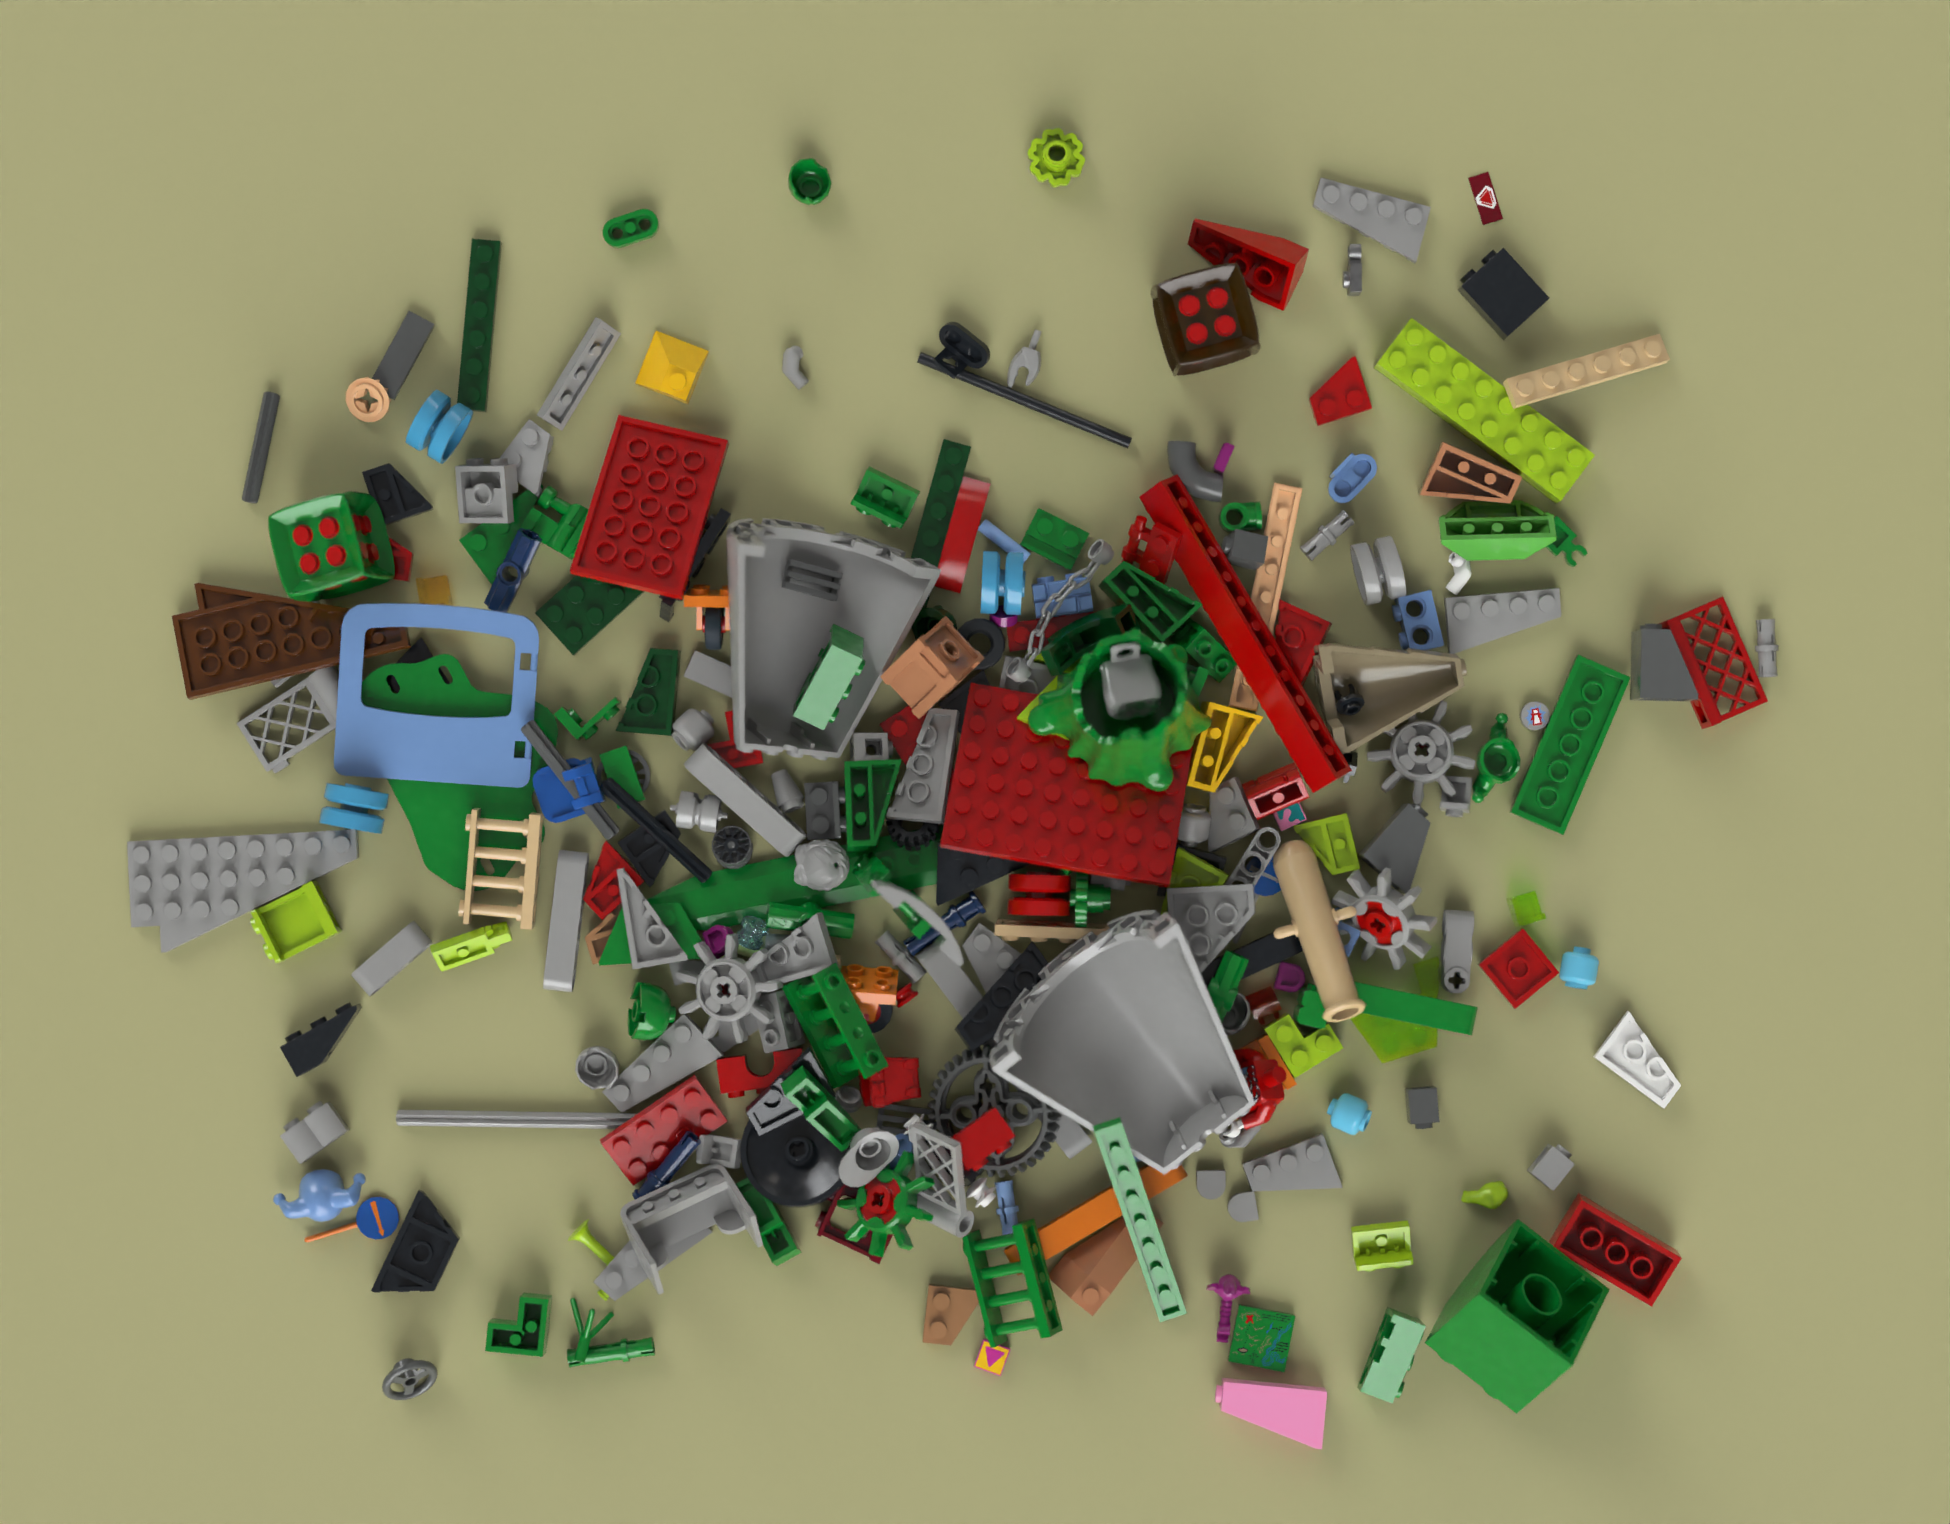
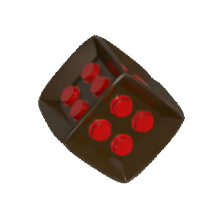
M1238 263L1216 265L1170 278L1152 287L1150 295L1153 299L1156 324L1167 362L1174 377L1228 365L1251 355H1256L1259 352L1261 344L1259 342L1257 322L1247 285Z

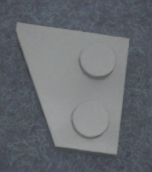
M529 419L500 458H508V464H516L517 482L537 497H540L543 490L540 487L543 472L547 471L548 454L552 449L554 437Z

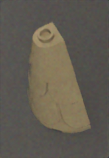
M1334 643L1314 646V653L1319 652V655L1313 656V664L1323 719L1331 730L1329 732L1342 754L1350 753L1384 731L1391 730L1417 712L1426 711L1464 687L1463 676L1467 675L1464 659H1460L1456 654L1407 648L1405 651L1377 646L1361 647ZM1349 684H1352L1358 690V693L1363 696L1365 701L1361 710L1351 716L1340 714L1337 711L1336 704L1338 701L1334 695L1336 690L1343 697L1349 695Z

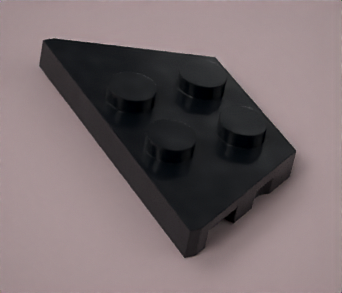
M939 841L937 850L936 903L938 906L1030 863L940 848L941 841Z
M419 1190L371 1289L372 1292H427L436 1290L460 1237L424 1191Z

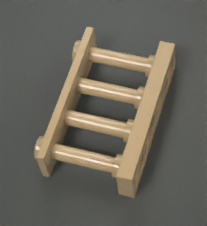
M474 808L471 814H467L465 830L470 831L465 900L460 899L459 916L463 917V924H470L473 915L516 918V921L521 922L520 929L532 930L535 927L544 815L543 813L532 812L529 814V819H524V821L480 818L481 808ZM479 829L523 833V836H527V847H522V850L478 846ZM477 858L520 861L521 864L525 865V874L519 878L476 875ZM475 886L518 890V893H523L522 904L513 907L474 903Z

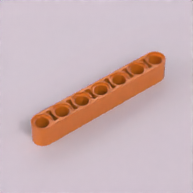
M1148 1164L1138 1169L1148 1200L1188 1176L1182 1164L1178 1168L1168 1171L1165 1175ZM1113 1185L1037 1229L1045 1261L1123 1215ZM1010 1245L1003 1250L1010 1263L1020 1261L1016 1245Z

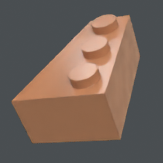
M1441 442L1418 494L1511 503L1522 480V476L1445 442Z

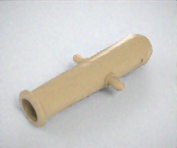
M1292 840L1283 843L1278 847L1273 856V869L1279 880V885L1292 921L1289 925L1276 928L1273 935L1276 939L1292 935L1299 938L1325 1010L1322 1015L1323 1019L1327 1022H1339L1350 1019L1363 1012L1366 1003L1359 999L1337 925L1341 920L1354 917L1357 910L1354 906L1338 910L1332 908L1317 856L1303 840Z

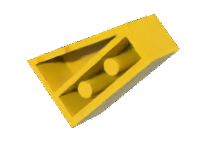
M1202 701L1200 710L1208 715L1212 722L1211 726L1199 733L1194 740L1186 786L1207 792H1215L1233 765L1234 759L1248 742L1249 736L1263 719V716L1213 702Z

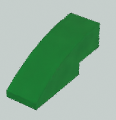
M801 1066L781 1083L784 1095L804 1113L807 1121L841 1152L850 1146L853 1136L861 1128L811 1073Z
M748 1178L736 1183V1186L756 1216L762 1243L771 1262L778 1266L802 1253L776 1204L759 1193Z

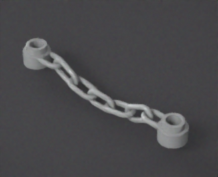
M1103 539L1095 541L1088 551V558L1092 560L1088 567L1071 575L1068 583L1058 593H1054L1048 598L1041 609L1042 616L1036 628L1030 634L1027 654L1023 659L1016 657L1008 664L1005 672L1007 677L1021 683L1028 680L1032 672L1029 666L1036 656L1041 653L1045 637L1044 631L1050 618L1056 614L1063 600L1074 589H1078L1090 582L1101 564L1106 565L1112 560L1114 551L1110 544ZM1084 573L1087 579L1077 584L1073 579ZM1054 599L1058 604L1050 612L1046 609ZM1034 635L1040 637L1038 649L1036 647L1032 648Z

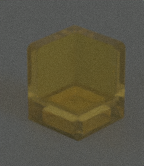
M446 575L426 579L422 577L416 578L420 603L453 606L449 581Z

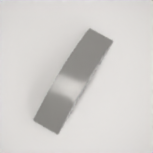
M874 880L871 883V886L894 908L897 909L903 901L907 902L941 934L934 941L937 947L959 967L964 963L953 934L942 919L924 901L913 893L894 884Z

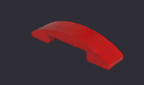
M963 476L938 568L941 569L940 575L934 587L961 593L989 493L990 483Z

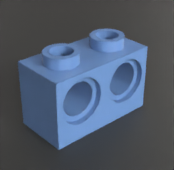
M1431 590L1394 599L1396 605H1392V613L1395 622L1400 621L1402 632L1398 633L1402 650L1407 648L1430 650L1444 646ZM1414 601L1420 606V614L1417 617H1412L1407 613L1406 605L1408 602ZM1416 629L1425 631L1427 635L1425 644L1419 645L1414 642L1413 633Z

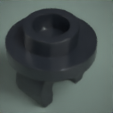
M1349 684V695L1343 697L1338 690L1335 691L1334 695L1338 701L1336 704L1337 711L1340 714L1351 716L1361 710L1365 701L1363 696L1358 693V690L1352 684Z

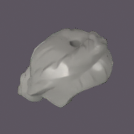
M827 839L822 841L813 840L808 844L804 843L796 847L795 860L797 865L794 870V881L797 884L808 886L813 890L829 891L839 886L846 879L850 870V862L845 849L840 847L839 843Z

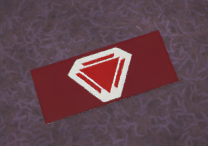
M1489 172L1469 177L1468 180L1482 224L1486 225L1502 220L1503 217Z

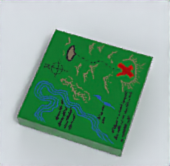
M1238 1304L1228 1361L1285 1372L1295 1315Z

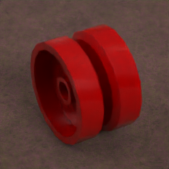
M1027 871L1026 874H1008V889L1015 892H1026V897H1011L1008 899L1007 914L1070 916V901L1066 898H1052L1053 893H1066L1070 890L1071 875H1053V872Z

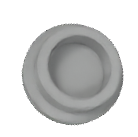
M847 1085L835 1092V1099L847 1113L856 1112L860 1108L862 1098L859 1090L855 1087Z

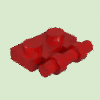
M1138 515L1134 524H1131L1128 535L1130 537L1128 544L1123 547L1121 553L1122 562L1125 561L1133 565L1134 561L1139 563L1140 570L1165 584L1183 534L1159 522L1154 524L1151 530L1145 527L1147 518ZM1141 540L1147 542L1145 551L1138 549Z

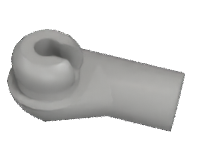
M792 346L783 353L782 371L795 387L800 390L809 380L799 370V361L804 356L803 350L798 346Z

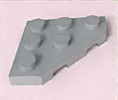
M1254 884L1167 888L1168 915L1180 926L1201 974L1256 913Z

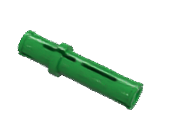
M653 1337L629 1341L626 1338L616 1343L589 1346L585 1363L574 1361L577 1348L567 1349V1360L570 1368L615 1360L628 1362L631 1358L655 1356Z

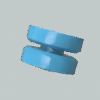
M435 390L427 398L414 418L405 443L418 451L428 447V456L443 464L452 455L463 438L472 419L473 411L461 403L451 407V398L441 391Z
M983 551L981 613L995 614L998 610V598L1002 596L1004 597V612L1006 615H1021L1022 597L1025 595L1026 572L1023 571V553L1009 552L1006 555L1005 570L1000 569V555L998 551Z
M326 783L324 798L327 801L341 803V807L326 806L322 808L319 823L382 834L385 819L379 815L368 813V808L375 810L386 809L389 794L371 791L372 788L345 783L344 786Z

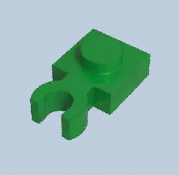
M1555 516L1557 538L1555 542L1549 544L1546 548L1555 557L1562 551L1566 563L1574 567L1577 563L1572 559L1573 551H1578L1583 557L1588 553L1583 546L1574 545L1571 542L1577 535L1558 516Z

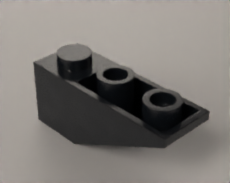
M349 1002L335 1010L337 1016L328 1021L324 1016L310 1024L312 1028L310 1031L302 1034L299 1030L285 1038L287 1043L280 1048L296 1077L327 1062L362 1009L360 1004L352 1007Z

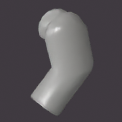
M1256 1126L1248 1130L1242 1128L1240 1134L1234 1138L1223 1135V1133L1231 1130L1226 1129L1219 1135V1139L1225 1147L1243 1148L1249 1144L1262 1127Z

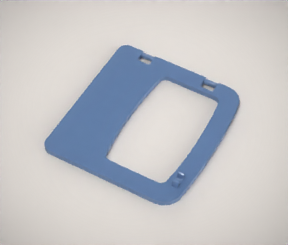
M362 603L352 607L344 616L341 629L334 768L336 772L344 776L514 788L527 785L531 773L532 744L521 732V728L529 721L534 720L539 632L534 622L526 616L441 604ZM425 627L472 631L511 638L515 643L511 712L506 716L455 717L414 714L366 706L361 698L366 631L370 628ZM521 653L531 654L530 670L520 669ZM515 741H525L524 757H514Z

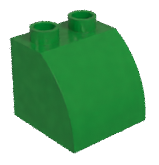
M1517 1219L1487 1250L1452 1294L1442 1309L1425 1344L1436 1351L1442 1360L1454 1365L1480 1385L1489 1396L1498 1399L1517 1414L1573 1366L1610 1289Z

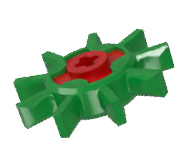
M904 1150L894 1170H890L889 1163L873 1180L859 1187L856 1198H844L837 1201L838 1207L856 1210L859 1218L844 1235L847 1240L858 1242L868 1230L873 1231L869 1249L870 1255L884 1256L887 1235L889 1234L894 1235L899 1248L911 1250L913 1244L905 1227L911 1222L912 1218L920 1221L933 1220L934 1216L924 1209L917 1208V1193L933 1186L935 1181L933 1178L921 1176L913 1181L908 1177L914 1164V1153Z

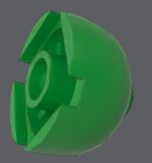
M637 982L634 985L630 998L635 999L632 1010L628 1009V1034L632 1036V1039L652 1040L660 1037L667 1030L669 1023H674L676 1007L671 1006L669 995L660 986Z

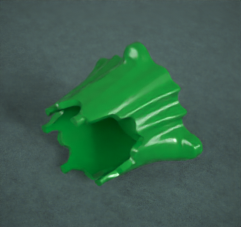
M1133 629L1121 636L1113 635L1100 640L1091 653L1082 656L1073 672H1063L1061 675H1058L1057 688L1041 694L1038 698L1039 704L1030 711L1028 726L1034 734L1040 736L1049 734L1065 735L1070 741L1068 757L1084 759L1088 764V777L1090 779L1106 780L1114 786L1137 782L1153 791L1160 792L1168 789L1173 781V770L1169 761L1171 755L1177 751L1190 749L1194 744L1196 736L1207 730L1211 726L1212 720L1200 710L1198 695L1189 683L1185 669L1188 661L1186 650L1177 644L1166 646L1164 643L1154 642L1138 629ZM1138 642L1140 645V655L1147 654L1152 658V665L1161 685L1160 707L1146 717H1134L1127 721L1113 718L1107 711L1100 667L1102 663L1111 661V647ZM1124 649L1119 651L1117 654L1127 655L1130 654L1133 650Z

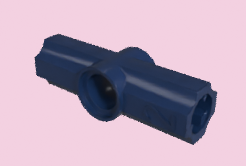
M523 528L518 530L503 563L497 569V576L484 601L490 610L508 613L523 580L529 574L530 565L543 540L534 531ZM509 566H513L517 570L518 577L513 576L509 572Z

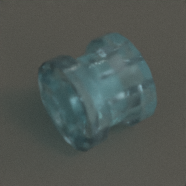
M744 916L741 921L742 928L736 933L738 934L739 944L750 950L761 949L763 945L762 938L769 931V928L765 926L766 922L754 916Z

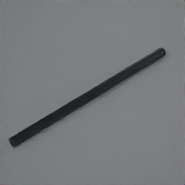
M923 352L920 353L917 363L946 374L933 363L935 357ZM944 361L947 366L956 368V366ZM963 370L956 377V379L1125 448L1129 447L1132 440L1131 437L967 370Z

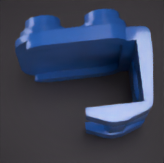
M591 757L583 760L576 758L566 760L571 769L563 771L562 775L564 781L574 780L579 797L576 799L573 798L549 766L537 770L532 780L533 787L542 813L550 822L559 823L584 815L586 813L582 809L583 807L606 801L604 793L598 784L594 770L595 766Z

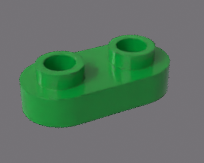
M636 210L608 220L603 227V237L611 247L622 248L653 237L659 229V221L651 210ZM643 220L650 222V226L646 230L640 228V223ZM616 229L623 231V235L619 239L613 237V232Z

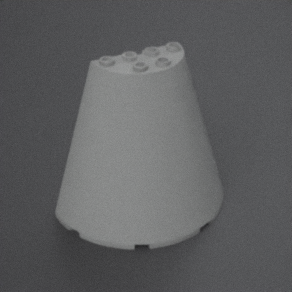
M751 518L734 521L728 526L726 535L733 734L736 749L747 753H752L753 750H761L769 755H778V752L787 750L786 753L793 757L802 758L803 755H811L819 760H827L828 757L840 758L882 681L880 676L890 667L939 578L941 569L921 558H905V551L843 531L835 534L827 533L824 531V527L768 518H763L761 524L753 523L754 520ZM793 559L843 573L842 579H839V584L841 585L836 593L838 595L837 601H830L782 588L787 560ZM794 567L792 569L793 572L832 581V578ZM790 578V583L827 593L830 591L828 587ZM834 623L864 638L863 660L866 662L860 675L853 676L850 682L853 684L852 689L846 700L841 698L837 705L840 709L833 723L828 722L825 729L822 730L794 717L793 707L809 672L812 673L820 658L818 654L821 648L825 649L831 638V632L829 631Z
M1146 910L1127 914L1107 922L1110 929L1101 932L1097 936L1093 931L1089 932L1047 964L1038 973L1041 981L1034 985L1031 991L1025 987L1002 1019L994 1036V1040L998 1045L997 1048L994 1047L990 1051L991 1069L999 1076L1093 1132L1092 1126L1120 1117L1133 1156L1165 1175L1168 1171L1178 1168L1191 1153L1201 1150L1205 1146V1138L1209 1134H1221L1236 1118L1246 1115L1255 1104V1101L1180 926L1167 913L1160 915L1156 910Z

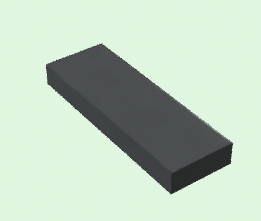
M408 311L372 377L374 380H380V384L388 388V396L393 400L396 399L435 327L433 323L411 311Z

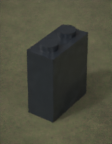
M1502 248L1498 253L1493 249L1481 260L1484 266L1477 272L1471 269L1460 279L1463 285L1458 291L1494 331L1505 340L1538 310L1549 297L1514 258Z

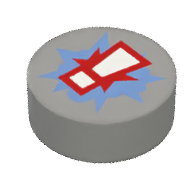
M1541 702L1527 703L1520 711V721L1529 730L1542 729L1549 722V710Z

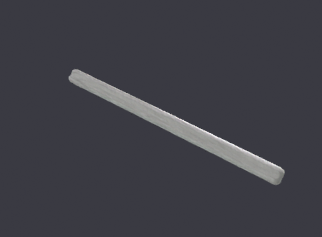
M399 1110L396 1114V1123L399 1126L616 1129L638 1113Z

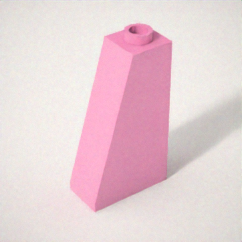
M1222 1378L1221 1385H1216L1215 1402L1220 1403L1221 1411L1313 1448L1322 1449L1327 1391L1324 1387Z

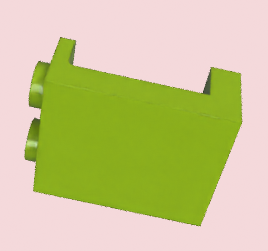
M317 880L310 881L302 885L301 888L259 909L251 911L253 917L250 919L251 925L257 934L261 933L265 941L263 949L270 960L274 959L276 963L282 962L342 932Z

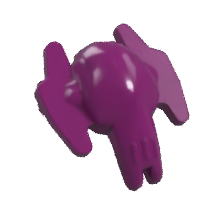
M1232 1274L1224 1275L1217 1283L1209 1284L1206 1287V1290L1214 1291L1222 1297L1216 1342L1228 1343L1232 1300L1242 1294L1250 1295V1288L1243 1287L1239 1279Z

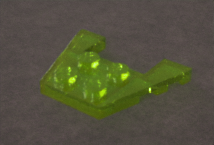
M1438 956L1413 963V969L1420 988V993H1417V995L1438 999ZM1360 1013L1350 1018L1382 1064L1437 1047V1028Z

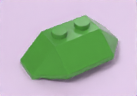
M1512 500L1511 503L1489 501L1462 502L1451 509L1446 515L1440 516L1438 520L1441 544L1467 561L1525 559L1555 542L1557 538L1554 515L1549 512L1545 513L1539 508L1521 500Z

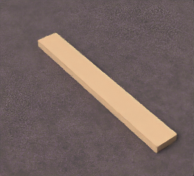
M1274 483L1263 534L1268 536L1265 561L1262 566L1256 569L1250 597L1272 635L1302 488ZM1236 665L1228 706L1257 712L1259 701L1246 682L1239 666Z

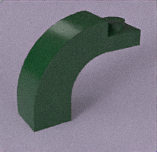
M1131 604L1113 606L1084 616L1058 630L1048 638L1049 644L1040 652L1051 676H1058L1084 654L1093 651L1100 640L1113 635L1121 636L1133 629L1140 630L1141 627Z

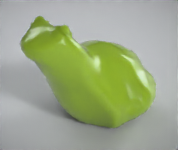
M1502 1181L1484 1184L1479 1190H1464L1461 1201L1463 1203L1478 1204L1489 1209H1497L1507 1200L1509 1193Z

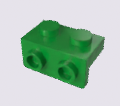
M869 466L850 504L855 506L856 510L864 515H873L881 519L882 523L888 527L902 529L921 491Z

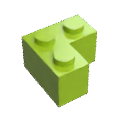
M1285 1013L1262 1027L1294 1078L1343 1049L1329 1023H1326L1325 1028H1315L1302 1036L1291 1016Z

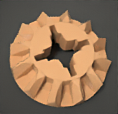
M369 376L356 379L349 385L346 392V404L349 411L357 419L364 422H375L383 418L389 411L388 408L392 399H389L388 388L383 387L380 384V380L371 379ZM368 392L370 397L378 399L371 403V405L368 404L367 400L361 398Z

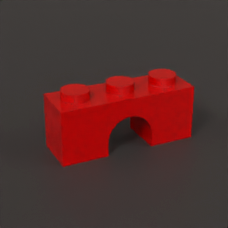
M803 1047L774 1051V1067L766 1075H757L750 1070L746 1054L716 1059L720 1093H727L728 1098L745 1096V1091L756 1089V1094H761L804 1052Z

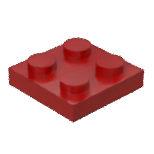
M1523 928L1478 963V966L1514 1009L1559 974V971Z

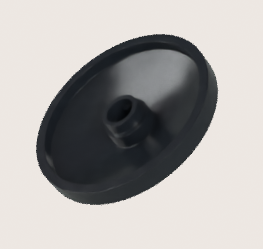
M803 1114L761 1136L758 1135L752 1122L749 1120L742 1135L740 1150L744 1172L759 1193L776 1204L792 1208H803L828 1200L843 1187L844 1183L839 1177L838 1169L841 1160L850 1150V1146L841 1152L807 1121Z

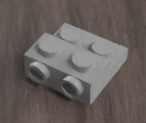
M483 458L466 459V464L455 466L459 523L514 522L512 493L518 492L516 464H508V458L490 459L491 464H484Z

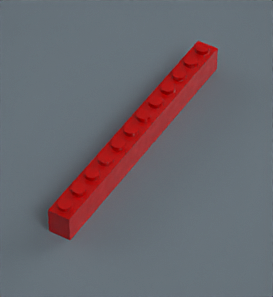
M1177 474L1160 481L1139 497L1145 510L1155 524L1159 522L1183 534L1174 558L1175 561L1179 564L1189 585L1203 604V609L1212 620L1218 634L1222 637L1232 658L1239 666L1246 682L1256 695L1262 709L1266 712L1276 733L1280 736L1290 757L1294 760L1312 793L1328 786L1351 772L1350 766Z

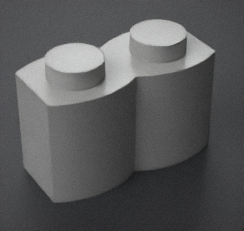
M321 1101L317 1102L307 1110L309 1115L301 1121L295 1118L283 1127L286 1132L280 1137L299 1164L306 1162L350 1130L331 1102H327L324 1105Z

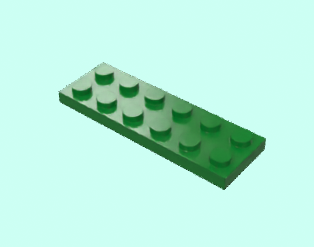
M1576 655L1549 722L1546 725L1510 809V813L1564 835L1631 677L1583 656Z

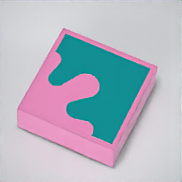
M1300 802L1273 813L1280 831L1307 820Z

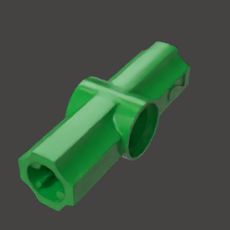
M769 902L765 926L766 928L794 931L808 922L807 920H810L816 913L822 912L829 936L851 939L855 915L853 913L824 910L813 902H807L801 906Z
M1229 950L1225 951L1215 977H1212L1207 988L1221 1024L1227 1011L1231 1010L1239 990L1237 987L1249 959Z

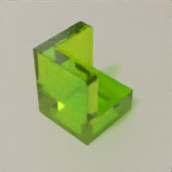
M1534 890L1506 898L1514 926L1520 927L1547 919L1545 913L1541 912Z

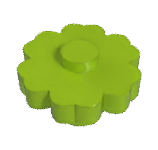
M1061 128L1044 130L1042 139H1033L1027 156L1032 161L1030 172L1038 182L1048 180L1050 186L1054 188L1067 186L1070 183L1071 177L1080 176L1085 164V158L1080 154L1083 144L1074 133L1064 135Z

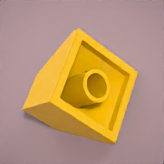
M655 331L635 384L689 404L709 351Z

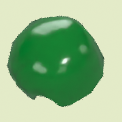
M801 159L791 167L788 187L796 200L806 205H815L821 203L829 195L832 184L827 168L818 164L815 159Z

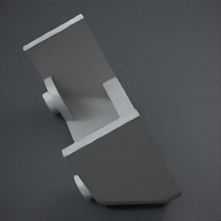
M719 1164L708 1165L625 1204L620 1212L623 1225L638 1260L658 1295L664 1293L658 1270L664 1268L669 1260L665 1248L716 1224L719 1230L725 1234H736L746 1229L756 1246H763L754 1212L727 1170Z

